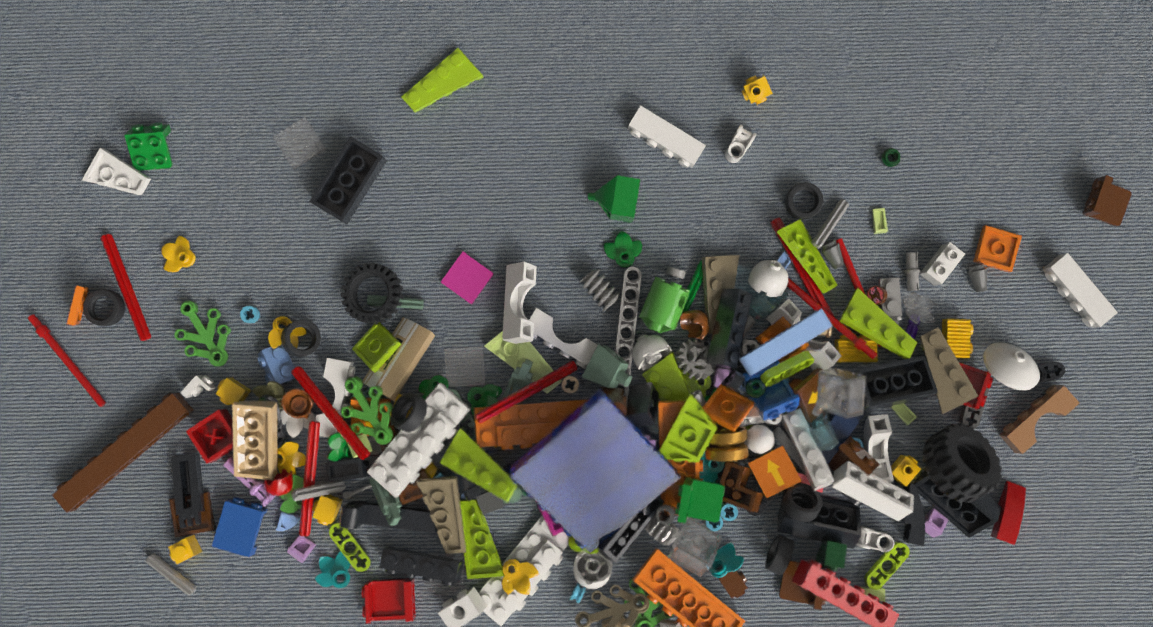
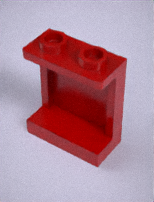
M959 362L978 395L962 405L977 410L980 406H984L987 396L984 395L986 388L990 389L994 378L990 377L991 373L989 371H983Z
M414 578L368 580L362 586V598H365L362 615L363 618H366V623L405 619V622H412L416 618Z

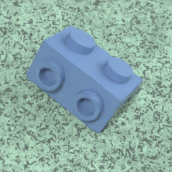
M282 345L274 349L269 347L258 353L259 357H257L260 367H263L265 370L267 383L268 381H274L282 385L296 379L291 373L294 369L293 363Z

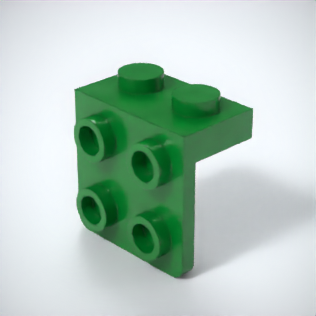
M153 123L150 126L136 124L131 126L124 135L135 169L141 171L171 168L173 163L166 137L171 132L169 124Z
M686 477L684 484L679 486L678 496H681V502L676 505L675 514L678 515L677 522L686 523L687 517L718 522L721 514L724 485Z

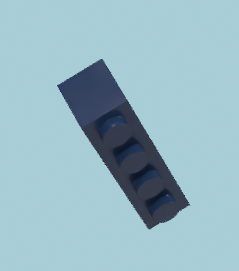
M851 388L849 390L846 389L840 396L842 400L838 405L835 404L830 409V416L826 421L823 420L817 428L819 431L814 436L827 465L867 412L859 413Z

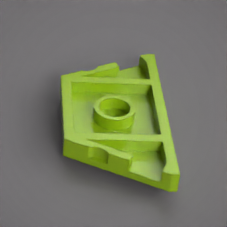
M689 393L655 456L656 461L665 459L673 460V462H682L684 460L699 462L716 432L717 426L691 393Z

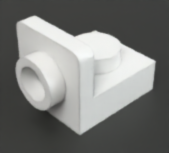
M196 375L181 391V394L185 398L196 397L202 392V386L207 391H213L216 387L212 384L213 380L207 375Z

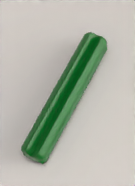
M702 260L699 261L687 287L690 293L682 313L689 311L703 280Z

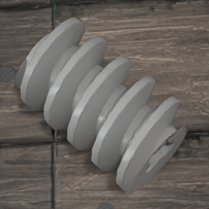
M600 269L590 272L579 283L585 281L583 288L590 287L588 294L595 293L593 300L600 299L598 306L605 305L602 310L604 312L618 300L617 298L620 293H612L615 289L614 286L607 288L610 281L602 282L605 275L597 276L600 272Z

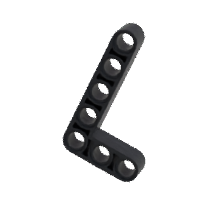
M350 501L343 505L341 509L340 528L357 529L361 525L367 524L437 533L436 525L430 516L431 513L426 509L401 506V519L397 525L388 524L386 515H383L378 503Z

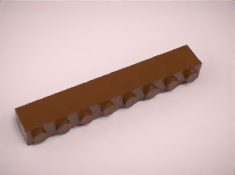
M168 393L165 395L158 406L155 405L147 410V415L144 418L134 421L131 424V429L120 433L116 437L118 440L113 444L109 443L103 447L102 453L99 456H94L86 462L88 464L86 467L75 471L71 475L73 478L57 486V491L52 496L66 513L77 510L194 411L180 393Z

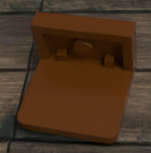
M1105 175L1095 179L1091 192L1085 203L1083 215L1115 227L1120 226L1132 193L1129 190L1113 185V177Z
M851 436L839 447L838 452L828 464L835 471L849 461L857 465L867 476L880 465Z
M790 560L787 569L782 574L779 597L784 600L809 604L813 609L822 610V605L826 603L824 599L791 581L800 562Z

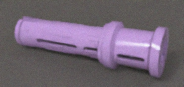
M231 457L223 466L234 475V458ZM236 477L249 489L251 496H256L262 502L263 507L274 499L275 496L269 494L264 489L263 481H257L255 478Z

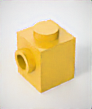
M226 378L218 384L216 395L220 397L219 400L224 404L232 405L235 402H244L251 389L234 378Z
M900 455L891 465L893 479L900 485L907 487L921 470L917 466V460L910 455Z
M330 494L320 496L319 501L316 500L312 511H314L313 518L323 525L332 524L336 520L343 499Z
M194 534L168 547L170 550L169 555L176 564L203 552Z

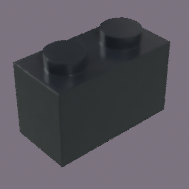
M652 382L630 386L625 417L633 428L655 424L659 393Z

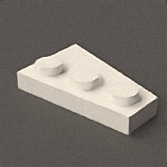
M104 148L98 150L82 181L96 183L137 195L143 194L151 178Z

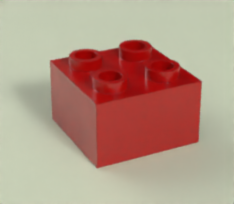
M227 409L217 410L186 431L206 464L217 461L233 450V418Z

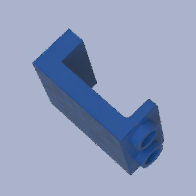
M776 360L751 376L747 372L742 374L745 376L743 381L745 389L750 380H761V375L766 370L780 364L779 361ZM786 379L773 386L766 387L764 395L760 398H752L750 396L751 400L755 402L754 405L763 421L775 419L781 413L795 410L799 406L800 397L798 394H794Z
M238 497L225 501L212 547L246 557L254 555L257 548L255 542L263 515L267 513L268 509L262 508V504L245 503L244 499Z

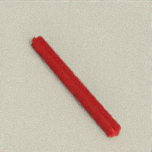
M781 218L772 220L771 225L809 295L833 315L819 287L777 233L778 230L785 227Z
M105 234L100 239L140 341L149 340L151 338L150 331L113 236Z
M571 361L476 413L475 418L477 422L481 424L575 372L578 369L576 363Z
M295 367L291 371L292 375L361 460L366 459L370 455L369 450L302 367Z
M318 421L309 422L303 488L315 485L320 422ZM313 498L302 500L300 536L310 535Z

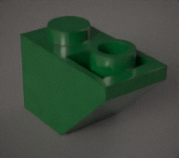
M823 540L815 562L820 563L822 568L837 571L838 568L844 569L847 544Z

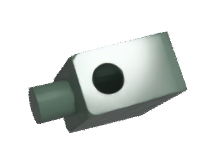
M598 344L582 376L585 379L609 388H617L619 383L626 387L632 380V376L625 373L628 363L610 347Z

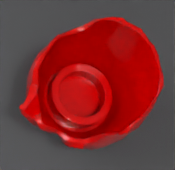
M283 469L282 473H277L273 480L265 479L263 483L264 489L274 496L288 494L293 487L292 471L290 470L289 474Z

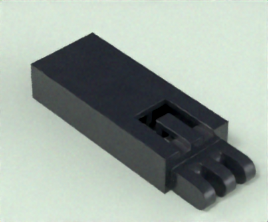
M189 453L171 457L176 515H179L180 528H186V520L188 527L194 526V518L196 526L201 525V512L205 511L200 454ZM191 494V499H187L189 507L186 508L185 495Z

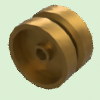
M717 426V430L705 450V458L711 461H736L747 458L749 456L748 446L742 443L747 440V429L739 426L735 432H732L723 426Z

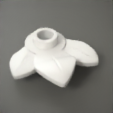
M284 409L280 412L282 424H286L287 432L293 438L300 434L303 427L308 429L310 421H315V415L312 412L307 419L293 418Z

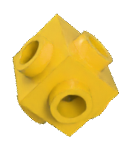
M754 75L746 79V83L743 84L744 90H742V94L746 101L750 100L751 104L754 102L756 105L767 100V96L773 94L765 75L760 77ZM754 88H759L758 92H753Z

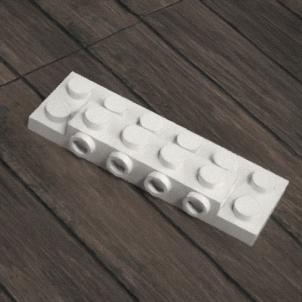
M439 383L425 400L427 403V413L421 425L412 432L401 430L367 471L395 498L401 494L410 482L414 483L420 476L418 473L422 467L425 469L431 463L432 459L430 457L434 453L438 454L444 447V440L446 438L450 439L457 431L455 427L471 409L442 383Z
M541 515L502 565L509 559H516L520 563L529 562L533 564L539 572V575L529 579L531 588L528 595L533 596L539 588L537 586L538 582L541 579L545 581L551 573L549 570L553 564L557 566L563 559L561 554L568 546L569 537L573 533L566 529L552 537ZM511 565L509 571L514 573L515 567ZM504 576L491 577L478 592L487 605L483 612L500 626L505 623L516 609L520 611L526 604L524 599L528 596L518 593L515 589L512 593L507 594L502 588Z

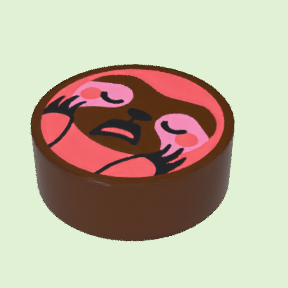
M872 286L867 291V297L876 305H881L887 299V291L882 286Z

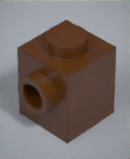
M742 571L728 572L724 577L718 578L731 599L741 597L745 590L748 589L745 584L747 579Z

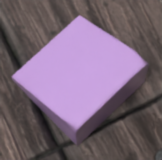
M716 368L712 386L719 387L732 370Z
M932 508L924 517L925 532L933 538L941 535L948 519Z
M299 535L287 552L303 563L316 544L305 536Z

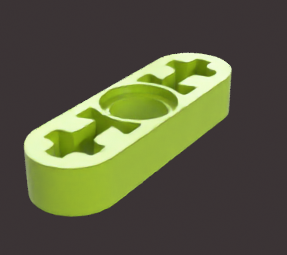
M803 351L766 370L760 379L766 387L773 386L809 367L815 359L809 351Z
M340 523L333 524L329 529L331 539L356 571H366L371 564L367 553L348 529L343 528L341 533L344 537L348 534L350 538L344 540L340 545L338 542L342 540L340 536L333 535L335 532L334 528H340ZM349 541L353 542L356 546L355 551L352 553H348L344 549V545ZM358 550L362 552L361 554H358V556L361 559L365 558L367 560L365 562L366 567L364 568L362 566L358 567L356 565L358 563L356 557L353 560L350 558V556L355 555L358 552Z
M894 542L893 548L888 552H884L865 574V584L873 590L880 589L908 558L910 554L908 546L902 542ZM897 547L902 548V555L897 554ZM890 554H891L892 556H895L894 558L897 559L896 562H895L894 559H892V558L889 557ZM886 560L892 563V567L888 571L882 569V563ZM878 569L880 572H882V573L885 574V575H884V576L880 575L876 570ZM872 576L877 577L878 582L876 584L872 583L870 579Z

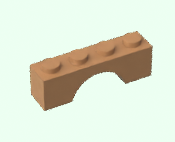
M1052 385L1049 387L1042 398H1037L1032 402L1031 408L1021 412L1014 423H1010L1003 428L1004 432L999 436L1014 453L1024 454L1037 442L1035 425L1041 416L1050 412L1066 416L1080 404L1064 385Z

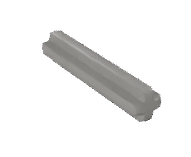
M841 199L813 239V246L816 248L822 247L848 208L849 203Z
M341 480L299 488L292 492V496L295 501L342 492L346 489V485Z
M155 553L150 554L146 559L147 564L188 596L196 590L197 587Z

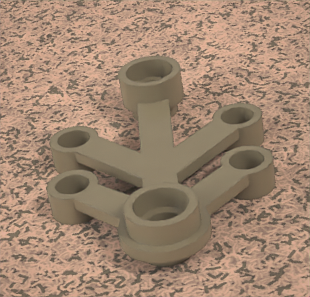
M613 585L610 588L611 596L613 598L621 597L628 602L621 605L596 590L591 595L595 604L601 603L609 607V609L590 615L585 611H581L576 615L575 622L578 627H590L593 622L612 617L607 627H616L623 613L631 611L626 622H623L621 627H632L639 613H644L648 610L650 605L649 599L642 593L632 595L622 590L619 585ZM614 589H619L618 594H613L612 592ZM599 594L601 595V598L599 600H595V595ZM642 601L643 605L638 607L636 605L637 602ZM587 619V623L581 624V620Z

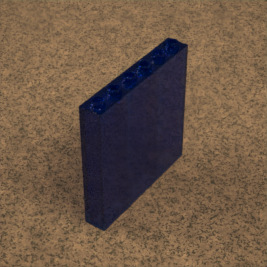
M601 389L509 467L510 479L515 485L520 484L524 488V493L530 499L533 497L537 501L538 507L542 511L546 510L550 514L552 521L555 524L559 523L566 535L569 537L573 536L576 539L577 545L582 550L585 548L589 553L595 550L680 478L675 467Z

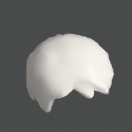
M757 424L747 430L745 444L748 446V449L755 453L767 454L774 447L775 437L768 427Z

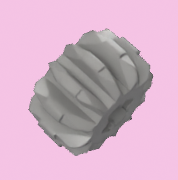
M656 514L645 526L649 535L666 546H670L679 534L677 527L673 523L668 525L661 524L657 520Z

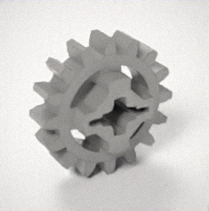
M695 338L693 341L688 339L679 347L680 349L676 352L679 355L676 361L680 362L678 368L683 367V374L689 373L690 379L695 376V379L699 380L701 377L702 379L707 378L714 372L716 367L706 363L710 344L705 346L704 340L698 343V340Z

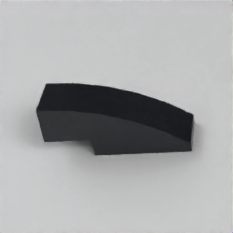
M381 454L368 456L364 460L358 457L325 463L328 482L371 476L367 471Z
M909 483L907 487L904 486L903 490L914 495L913 512L900 520L905 523L903 541L924 546L925 518L923 506L915 485Z

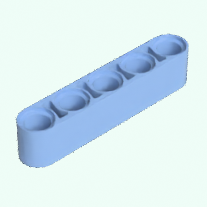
M819 309L743 355L739 360L748 375L751 376L823 333L833 325L823 309Z

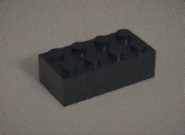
M350 136L309 202L347 225L387 160L379 153Z
M926 356L861 368L847 375L859 413L926 399L938 393Z

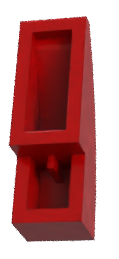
M1006 481L998 503L1001 506L998 522L994 524L990 536L1015 545L1023 518L1026 498L1025 487Z

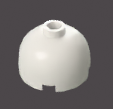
M764 260L754 266L750 272L748 282L755 291L760 293L762 290L767 292L766 296L778 297L783 294L787 287L788 273L780 262Z
M645 334L637 339L638 342L634 345L632 356L639 370L641 368L644 371L658 363V360L662 357L665 358L672 353V349L659 335L647 336Z
M583 550L575 558L573 565L574 576L577 582L586 588L596 589L602 587L608 582L612 574V561L605 558L600 552L589 554Z

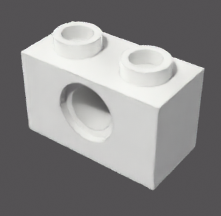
M951 242L943 244L921 271L920 275L934 286L941 285L964 257L965 253Z
M475 587L468 591L464 589L456 595V599L450 598L442 604L443 608L438 614L447 627H461L479 616L487 605Z

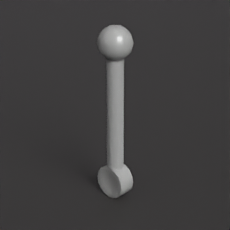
M369 484L352 492L346 491L343 493V498L349 500L352 495L367 490L372 486Z

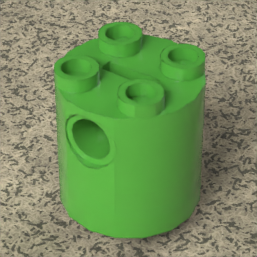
M655 277L639 317L642 318L648 329L662 333L675 330L690 291L682 288L677 283L671 282L669 284L664 279Z

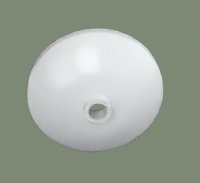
M993 343L984 351L983 361L986 368L994 378L1004 385L1017 390H1029L1039 382L1040 373L1038 366L1033 358L1023 349L1009 343Z

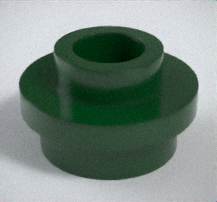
M894 148L886 149L881 155V161L887 167H895L901 160L899 151ZM888 155L893 157V161L888 160Z
M759 379L750 380L746 385V392L752 398H760L766 391L765 384Z

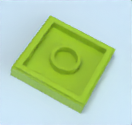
M378 322V324H374L352 350L376 373L400 347L401 343L382 323Z

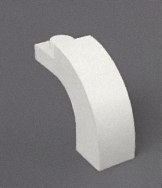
M888 414L868 416L864 426V449L880 464L872 474L892 483L894 479L888 457V439L892 434Z

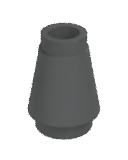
M835 239L825 242L821 250L834 269L843 266L844 262L839 243Z
M984 263L968 266L969 271L967 273L975 292L988 290L987 267L984 266Z
M672 505L658 507L656 510L657 520L664 525L672 523L676 515V508Z

